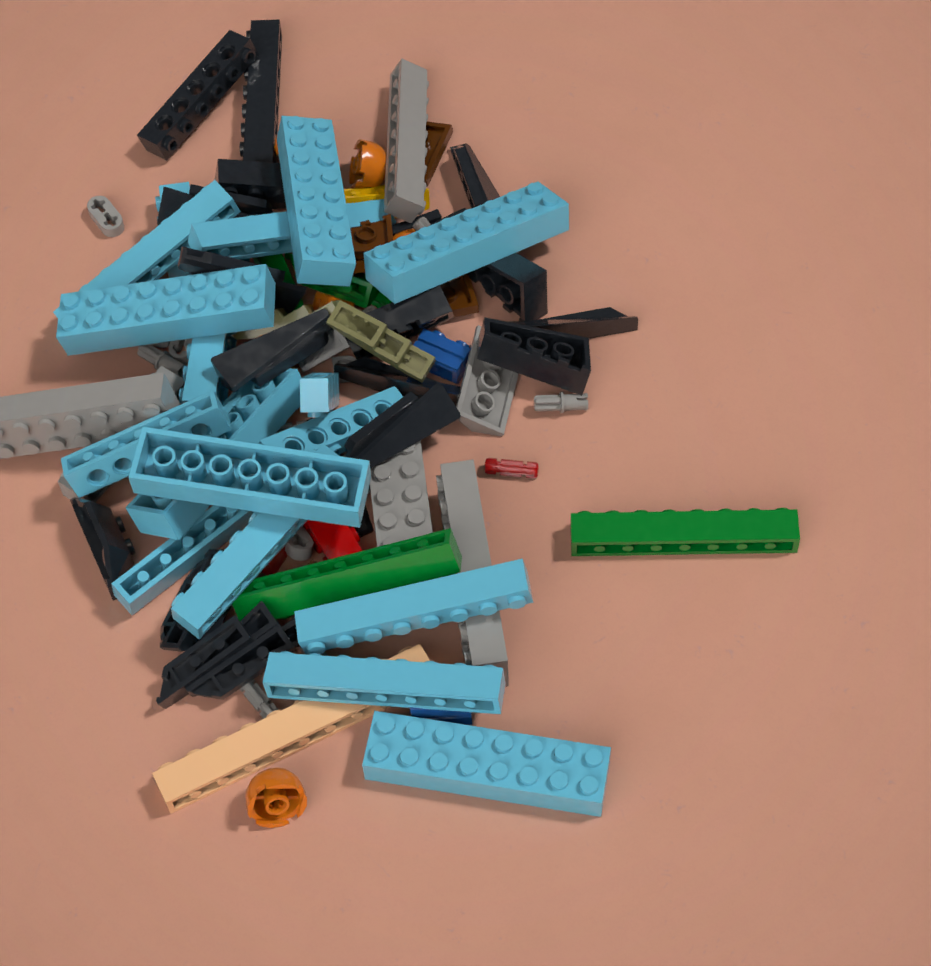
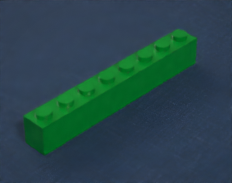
M725 508L718 511H704L702 509L675 511L668 509L662 512H648L645 510L619 512L611 510L605 513L580 511L578 513H571L570 519L571 556L797 553L800 543L798 509L777 508L775 510H760L758 508H750L747 510H731Z
M449 528L256 578L232 605L240 621L261 601L264 602L276 619H286L294 615V611L461 572L462 555L452 529Z

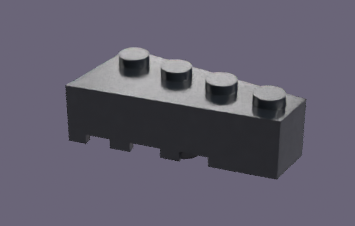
M230 159L217 160L214 180L226 192L265 199L272 205V209L286 208L280 163Z
M514 253L467 273L474 283L481 282L485 292L491 298L497 296L504 302L503 308L509 313L514 311L520 316L519 321L537 320L548 314L547 270L521 255Z
M440 285L396 304L391 302L366 313L385 323L388 329L408 340L419 335L423 329L429 330L454 318L453 311ZM346 338L357 360L363 357H374L373 354Z
M484 317L477 340L478 360L581 396L583 395L591 373L589 338Z

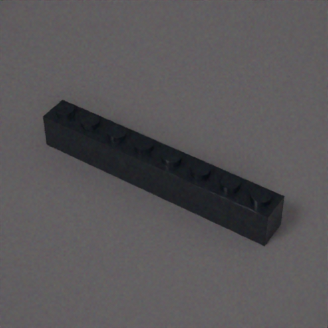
M280 19L251 20V28L246 31V37L251 39L259 56L244 72L247 85H243V98L246 100V104H242V117L245 119V123H241V137L244 138V142H240V156L243 157L244 161L276 163L277 155L274 146L275 138L278 134L282 56Z

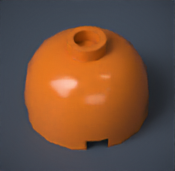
M362 139L357 140L354 149L358 150V153L355 157H351L349 169V184H353L351 188H372L382 185L386 174V152L377 143Z
M270 768L259 772L251 779L246 789L248 816L250 819H255L256 824L261 827L275 828L289 824L287 819L295 815L299 818L307 807V796L301 781L294 773L284 768Z

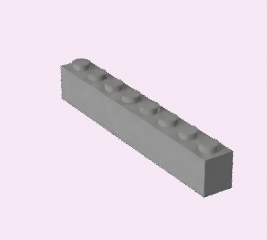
M401 58L390 74L384 212L412 223L417 215L423 213L426 206V201H424V192L426 190L424 176L427 170L425 165L427 154L425 141L428 135V131H426V122L428 120L426 107L429 101L427 97L429 81H427V69Z

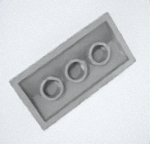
M478 325L475 329L461 383V393L456 404L461 415L458 420L472 432L503 436L519 373L477 359V340L481 330V326Z

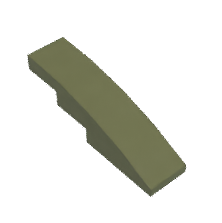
M339 300L331 301L316 311L325 308L331 315ZM311 304L303 305L290 314H287L284 308L274 310V327L240 331L233 334L235 340L257 338L316 311Z
M339 300L326 321L327 325L352 342L423 383L436 361L434 356L412 345L411 341L388 329L385 323Z

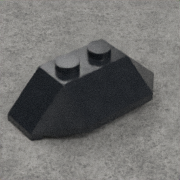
M74 497L70 499V502L114 601L117 598L114 596L111 583L135 566L131 556L136 553L130 538L124 540L122 535L123 532H126L120 516L114 517L111 508L90 500Z
M209 549L204 555L205 558L185 578L178 594L181 592L185 594L192 586L193 578L200 571L205 572L209 568L213 556L220 551L219 549ZM232 604L200 639L173 619L170 608L161 625L160 648L169 651H186L222 625Z

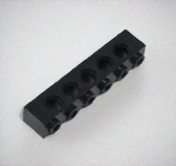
M229 30L137 134L148 152L166 161L171 157L259 56L250 38L232 30Z

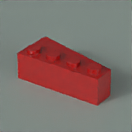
M307 520L303 525L306 530L309 529L311 532L309 535L313 539V547L318 554L322 552L325 554V557L322 558L323 561L362 551L358 544L360 538L354 527L349 528L345 525Z

